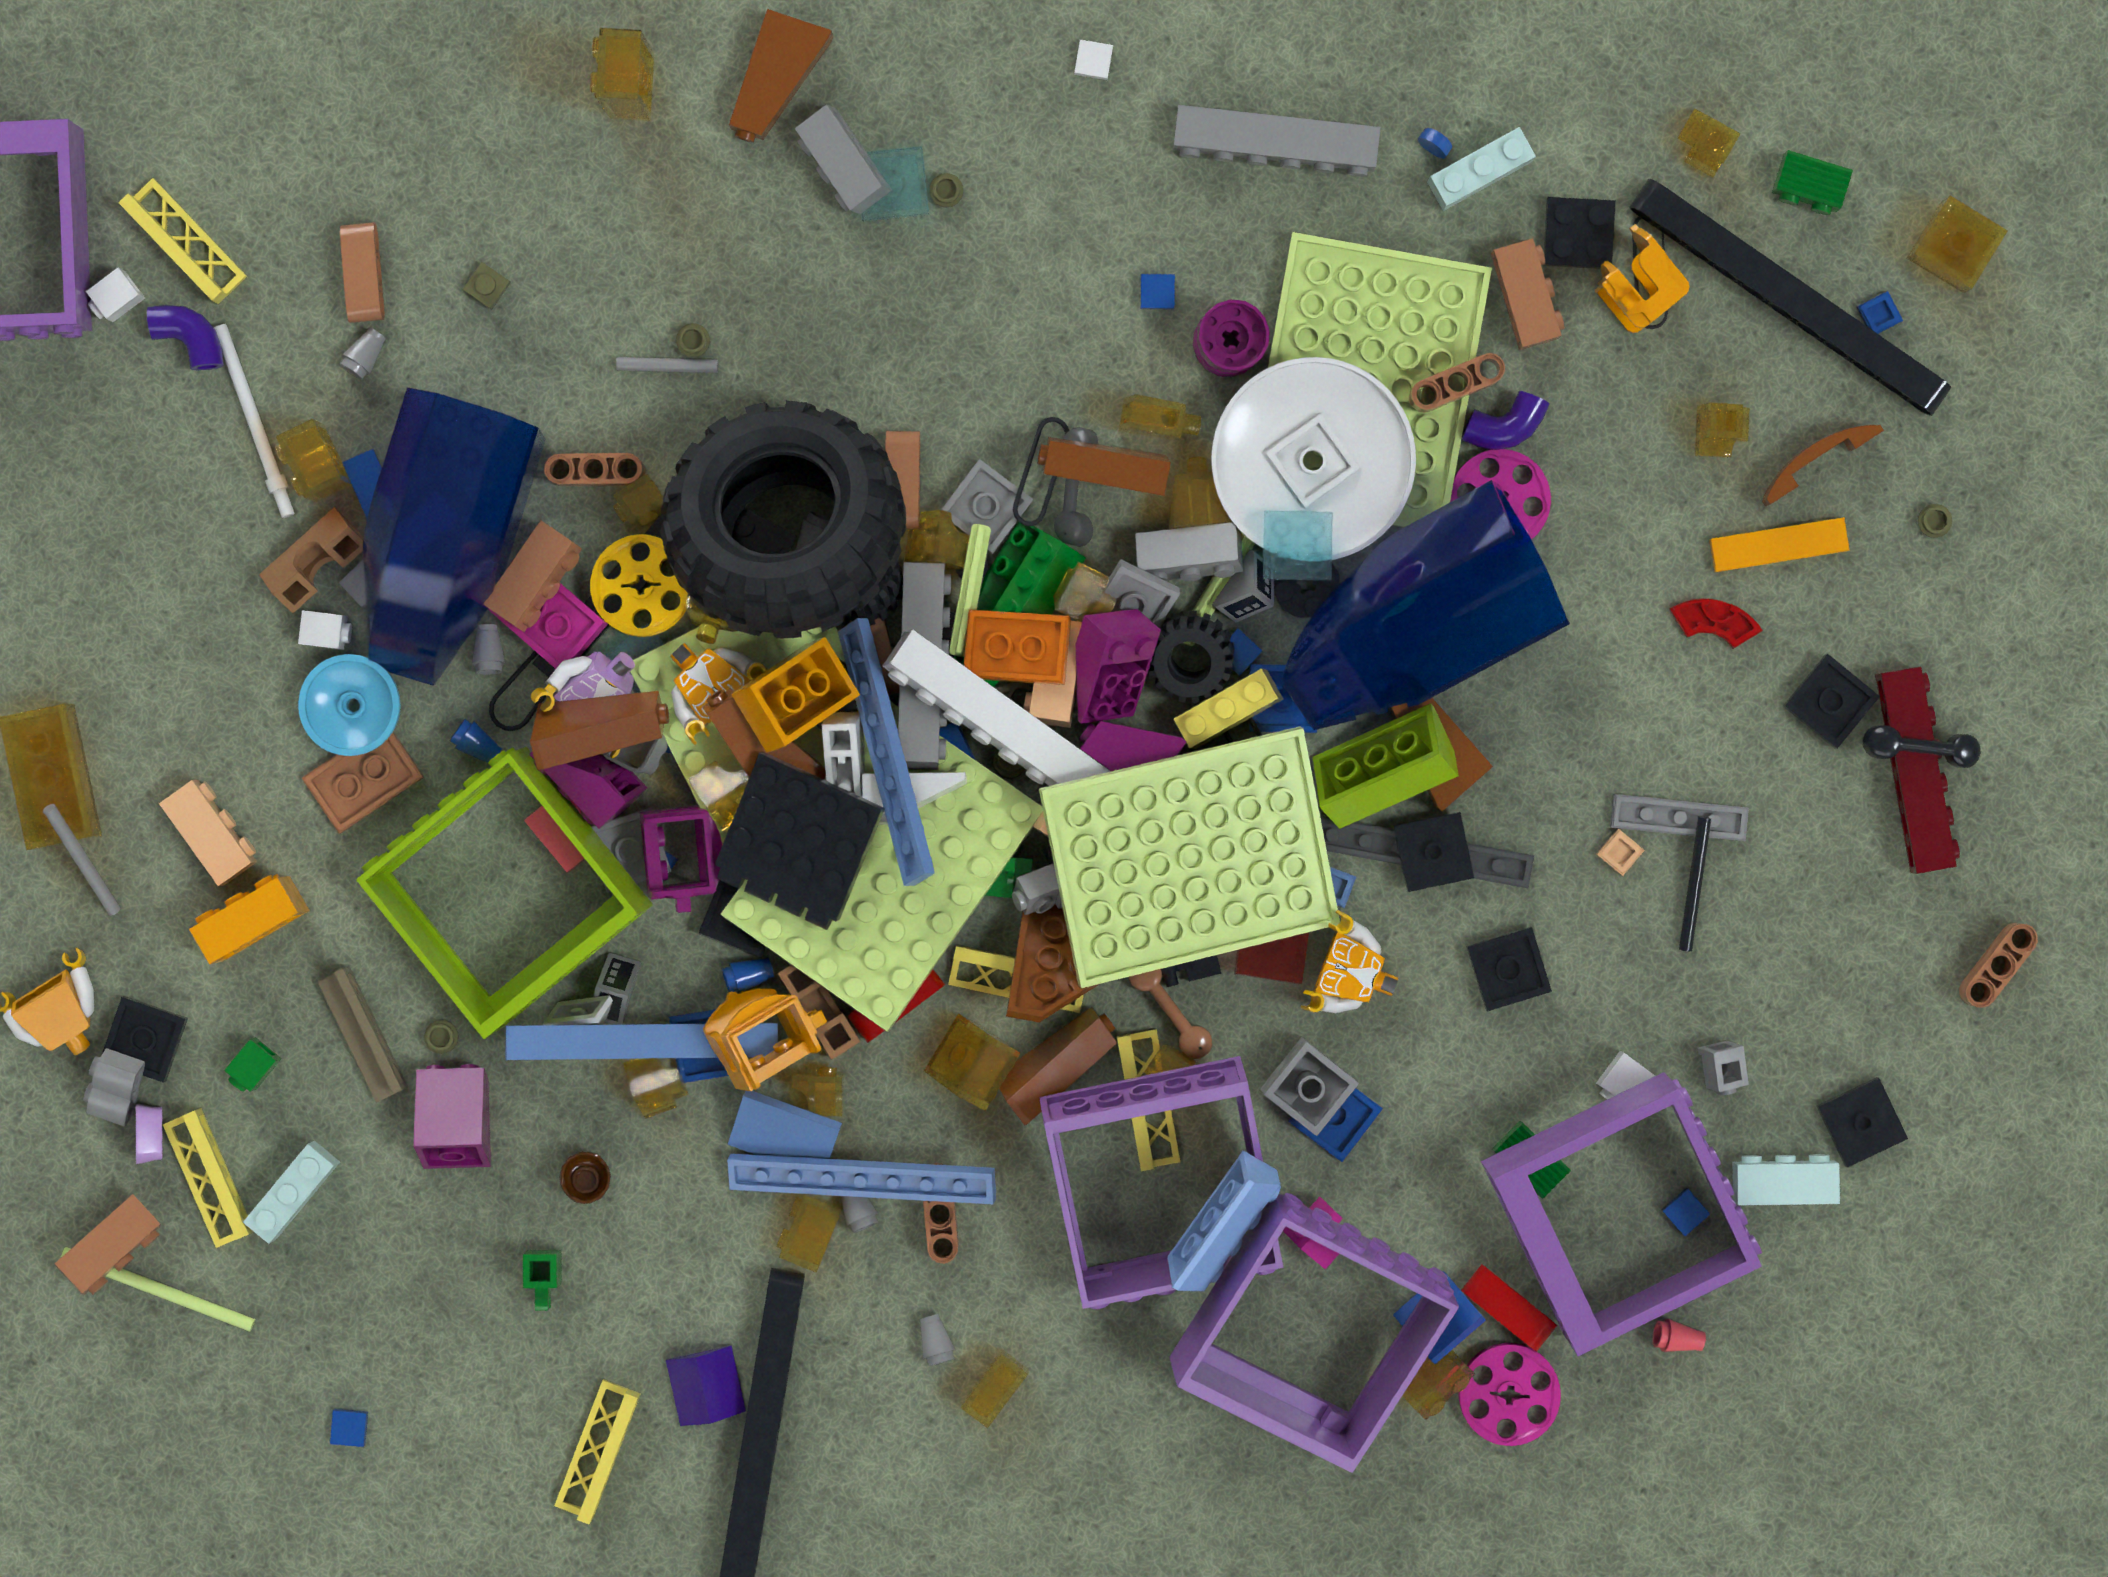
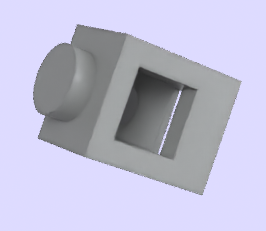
M1054 864L1017 878L1012 899L1018 911L1023 910L1024 914L1028 915L1035 911L1043 913L1052 908L1054 904H1056L1058 909L1062 908Z
M1723 1041L1698 1048V1054L1702 1055L1706 1088L1716 1091L1717 1095H1730L1737 1092L1736 1088L1749 1085L1743 1045Z

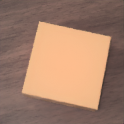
M1617 829L1596 855L1621 876H1624L1645 850L1624 832Z

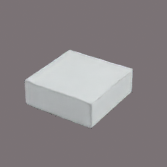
M1080 40L1074 75L1108 80L1113 45Z

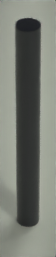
M1698 816L1679 950L1692 951L1712 820L1709 817Z

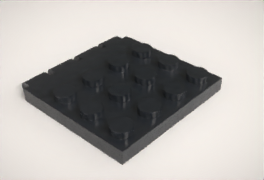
M761 752L758 755L715 865L721 867L717 879L738 889L741 888L746 879L748 881L744 892L767 903L772 901L776 893L778 894L775 901L776 907L797 917L802 915L806 907L808 911L805 920L828 930L832 920L836 922L842 916L885 808L768 753Z

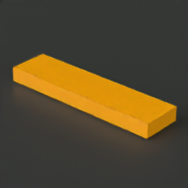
M1844 517L1709 539L1714 573L1850 551Z

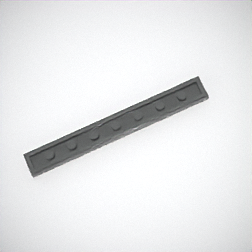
M1320 816L1327 851L1401 865L1394 829L1358 822L1339 829L1329 817ZM1467 843L1474 879L1529 888L1535 855Z

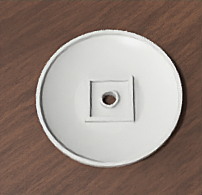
M1321 357L1298 358L1278 363L1263 370L1245 383L1230 400L1220 417L1214 435L1211 455L1212 475L1223 509L1230 520L1249 540L1268 552L1283 558L1305 562H1324L1343 558L1364 549L1375 542L1393 525L1402 512L1412 489L1416 468V449L1410 423L1404 410L1393 394L1378 379L1357 366L1344 361ZM1314 451L1322 457V465L1318 470H1308L1304 466L1303 457L1307 452Z

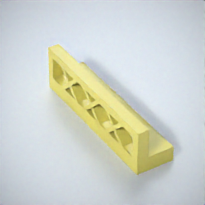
M154 178L134 196L128 193L118 202L213 302L219 304L247 277ZM154 189L162 197V212H148L140 203ZM168 204H169L176 212H168ZM154 217H162V225ZM167 217H181L186 222L185 236H171L167 232ZM191 228L199 237H191ZM177 241H185V249ZM191 241H202L209 246V261H195L190 256ZM214 252L222 261H214ZM200 265H209L208 274ZM214 266H228L236 276L226 286L221 288L214 281Z
M956 945L948 985L1009 998L1011 985L1004 989L995 988L988 975L999 969L1008 971L1012 977L1015 957ZM960 961L975 964L982 974L971 982L956 979ZM981 966L990 967L991 969L985 972ZM984 978L989 986L976 983ZM1084 995L1076 999L1075 1005L1068 1004L1062 1009L1080 1013Z
M1157 1029L1117 1036L1125 1080L1140 1077L1146 1068L1154 1074L1164 1072ZM1151 1037L1153 1052L1145 1063L1134 1055L1131 1041ZM1154 1057L1157 1070L1149 1065ZM1135 1061L1143 1065L1138 1074ZM1171 1110L1164 1111L1165 1119L1158 1129L1146 1121L1145 1115L1132 1118L1141 1171L1180 1162ZM1166 1123L1169 1137L1161 1132ZM1147 1127L1155 1132L1150 1140ZM1158 1135L1170 1142L1172 1156L1159 1159L1152 1158L1150 1146Z
M202 1108L163 1124L215 1247L218 1248L253 1233L254 1231L243 1223L248 1214ZM185 1122L193 1139L191 1145L179 1141L173 1127ZM182 1147L189 1150L187 1156H185ZM193 1152L198 1153L206 1169L204 1176L193 1172L190 1168L189 1162ZM195 1178L202 1180L200 1188ZM207 1183L212 1184L219 1199L218 1207L206 1203L202 1194ZM209 1209L215 1211V1215L213 1218L210 1214ZM220 1213L226 1216L233 1234L222 1239L216 1227Z
M602 1380L554 1505L555 1507L578 1515V1521L586 1524L591 1523L641 1393L610 1381ZM607 1389L624 1396L620 1408L609 1414L602 1402ZM600 1408L603 1417H600L595 1420L598 1410ZM616 1416L614 1424H612L610 1418ZM605 1420L610 1430L607 1441L595 1445L590 1431L593 1425ZM588 1439L591 1448L583 1451ZM604 1447L602 1455L600 1456L598 1449ZM593 1452L598 1462L596 1471L584 1477L578 1465L580 1457ZM576 1471L579 1479L571 1482ZM592 1478L591 1484L588 1487L586 1481ZM580 1483L586 1493L582 1507L564 1501L568 1489Z

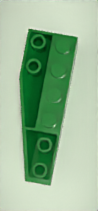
M1018 522L984 577L977 610L1052 615L1086 557L1035 526H1025ZM954 656L953 659L964 666V657ZM984 680L992 687H994L999 682L993 680Z

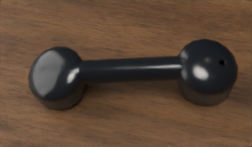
M1877 725L1869 728L1862 740L1866 753L1877 759H1890L1896 756L1899 751L1943 755L1951 766L1970 768L1977 763L1981 755V746L1978 740L1968 734H1956L1950 737L1947 742L1904 738L1893 727Z

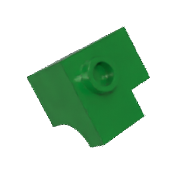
M1012 857L985 896L1012 898L1016 879L1025 873L1032 872L1033 859Z

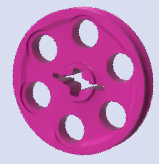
M1489 450L1469 459L1456 473L1449 511L1456 528L1471 543L1488 550H1510L1526 544L1543 528L1550 512V487L1543 471L1529 457L1513 450ZM1486 458L1493 459L1498 464V473L1492 478L1484 477L1480 472V463ZM1518 465H1525L1531 470V479L1527 484H1518L1513 479V470ZM1462 484H1470L1476 490V497L1470 503H1464L1458 499L1457 490ZM1485 486L1491 492L1497 494L1505 492L1508 495L1505 498L1506 503H1508L1507 506L1515 513L1513 514L1508 508L1503 506L1494 508L1492 506L1494 498L1485 489ZM1529 497H1535L1541 501L1542 510L1537 516H1529L1523 509V504ZM1473 516H1481L1486 521V530L1481 535H1474L1468 529V521ZM1507 522L1515 523L1520 530L1519 537L1513 542H1508L1501 536V528Z
M1500 1343L1485 1348L1469 1361L1460 1378L1458 1398L1463 1416L1479 1436L1498 1445L1517 1446L1537 1439L1552 1425L1560 1407L1561 1390L1554 1369L1540 1353L1522 1344ZM1513 1351L1518 1352L1522 1356L1521 1366L1516 1370L1507 1369L1503 1363L1505 1355ZM1480 1365L1489 1367L1492 1372L1490 1380L1484 1384H1479L1473 1379V1371ZM1538 1371L1546 1372L1550 1378L1548 1386L1541 1390L1535 1389L1531 1385V1377ZM1512 1385L1515 1392L1520 1395H1529V1397H1513L1511 1403H1506V1399L1503 1396L1490 1392L1501 1393V1391H1507L1508 1386ZM1476 1399H1483L1488 1404V1411L1482 1417H1474L1470 1414V1404ZM1534 1405H1541L1546 1410V1417L1540 1423H1533L1527 1417L1529 1408ZM1503 1419H1511L1515 1423V1432L1509 1437H1503L1497 1433V1424Z

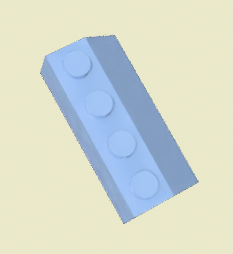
M1245 1151L1241 1152L1168 1255L1172 1288L1178 1291H1205L1211 1282L1215 1283L1223 1272V1264L1229 1256L1237 1254L1242 1245L1243 1236L1248 1229L1253 1230L1259 1223L1263 1208L1268 1202L1272 1203L1277 1198L1281 1185L1278 1171Z

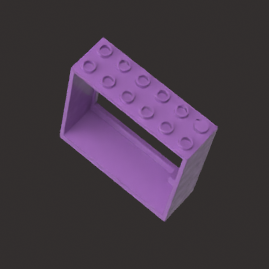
M69 119L0 122V155L36 154L38 156L57 155L64 297V312L0 315V341L15 340V334L28 336V339H48V333L61 334L63 338L82 337V331H92L91 308L88 305L91 298L86 293L90 289L83 129Z
M1240 1056L1039 1097L1083 1309H1101L1108 1306L1109 1303L1119 1301L1135 1302L1143 1296L1153 1294L1169 1295L1174 1293L1176 1289L1172 1288L1167 1258L1171 1251L1087 1268L1059 1133L1236 1097L1246 1152L1263 1162L1248 1081ZM1278 1239L1260 1266L1257 1274L1267 1275L1273 1273L1276 1269L1284 1268ZM1229 1256L1226 1262L1223 1264V1270L1225 1269L1226 1265L1228 1264L1232 1256Z
M1664 1072L1481 1161L1561 1331L1577 1356L1762 1267L1757 1255L1762 1253L1755 1237L1753 1235L1750 1236L1745 1227L1748 1224L1747 1218L1741 1207L1737 1206L1731 1197L1735 1194L1727 1177H1723L1717 1167L1721 1163L1712 1146L1709 1147L1706 1140L1702 1138L1707 1133L1699 1117H1695L1692 1110L1688 1108L1693 1105V1102L1685 1087H1681L1677 1079L1671 1080ZM1672 1105L1737 1245L1593 1314L1528 1175Z
M1279 1193L1272 1203L1268 1202L1263 1208L1261 1219L1253 1230H1248L1239 1251L1231 1257L1169 1358L1177 1387L1353 1473L1453 1318L1459 1305L1453 1294L1454 1291L1449 1285L1447 1275L1435 1267L1427 1269L1419 1265L1418 1260L1405 1252L1398 1254L1390 1250L1389 1245L1376 1237L1370 1240L1362 1236L1361 1232L1349 1223L1341 1225L1333 1221L1332 1217L1322 1209L1314 1208V1210H1311L1304 1206L1303 1202L1290 1193H1285V1195ZM1285 1227L1422 1295V1298L1349 1412L1212 1344Z

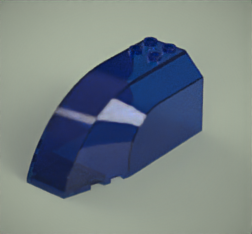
M413 388L406 389L374 491L363 539L368 661L378 663L389 673L434 686L459 652L458 650L468 636L472 634L488 610V607L483 604L493 593L495 585L506 570L546 440L538 427L504 413L439 393Z
M1491 480L1386 538L1333 590L1316 610L1298 637L1287 661L1282 678L1283 687L1313 730L1354 721L1357 715L1373 711L1377 715L1387 713V708L1401 704H1407L1408 707L1419 705L1570 624L1547 567L1528 531L1499 484Z

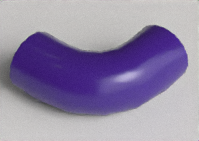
M161 305L147 307V323L151 339L174 338L182 341L188 350L191 370H212L224 366L222 347L217 332L202 314L186 306Z
M1518 391L1511 409L1502 416H1491L1474 409L1461 440L1477 447L1492 450L1516 447L1534 434L1543 421L1550 403L1533 394Z

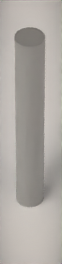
M617 357L616 370L718 373V359Z

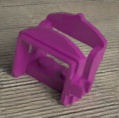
M699 805L639 812L647 896L651 900L675 899L677 913L691 912L690 897L715 893L719 881L717 876L721 867L716 866L715 863L722 848V840L716 823L709 812L704 808H700ZM694 819L700 881L663 885V881L668 880V869L666 860H660L659 847L665 846L663 826L657 827V823Z

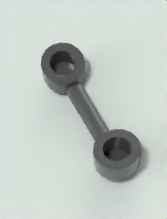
M1082 427L1072 428L1063 438L1098 444L1097 434L1093 430ZM1066 478L1063 511L1055 518L1054 529L1060 541L1081 547L1090 542L1093 536V525L1088 516L1076 512L1079 480Z

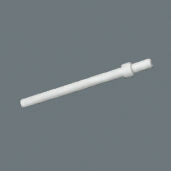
M226 324L218 325L214 328L268 478L265 480L269 494L274 495L282 518L292 516L295 513L286 491L289 486L285 475L280 474L228 327Z

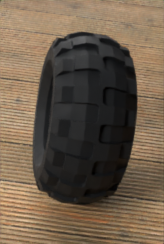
M787 400L785 407L770 408L765 402L745 407L746 414L730 421L724 416L707 427L708 429L705 430L706 437L699 444L692 442L677 462L675 467L677 476H672L671 482L667 483L661 506L663 524L660 532L665 554L679 585L689 594L693 604L713 619L719 617L722 621L725 620L731 629L753 636H760L762 632L773 633L777 639L802 637V631L821 627L822 632L842 624L843 616L854 608L860 612L880 591L879 582L886 580L895 568L902 551L900 540L906 531V507L897 472L894 471L887 452L874 436L869 433L863 434L856 422L833 410L831 411L826 408L824 412L816 410V406L807 402ZM785 485L808 486L825 493L835 502L833 514L823 532L815 540L795 551L784 554H762L743 547L732 538L734 525L745 506L755 497L772 488Z

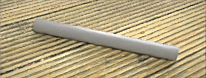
M55 804L46 806L43 809V813L110 916L117 914L121 909L61 813Z

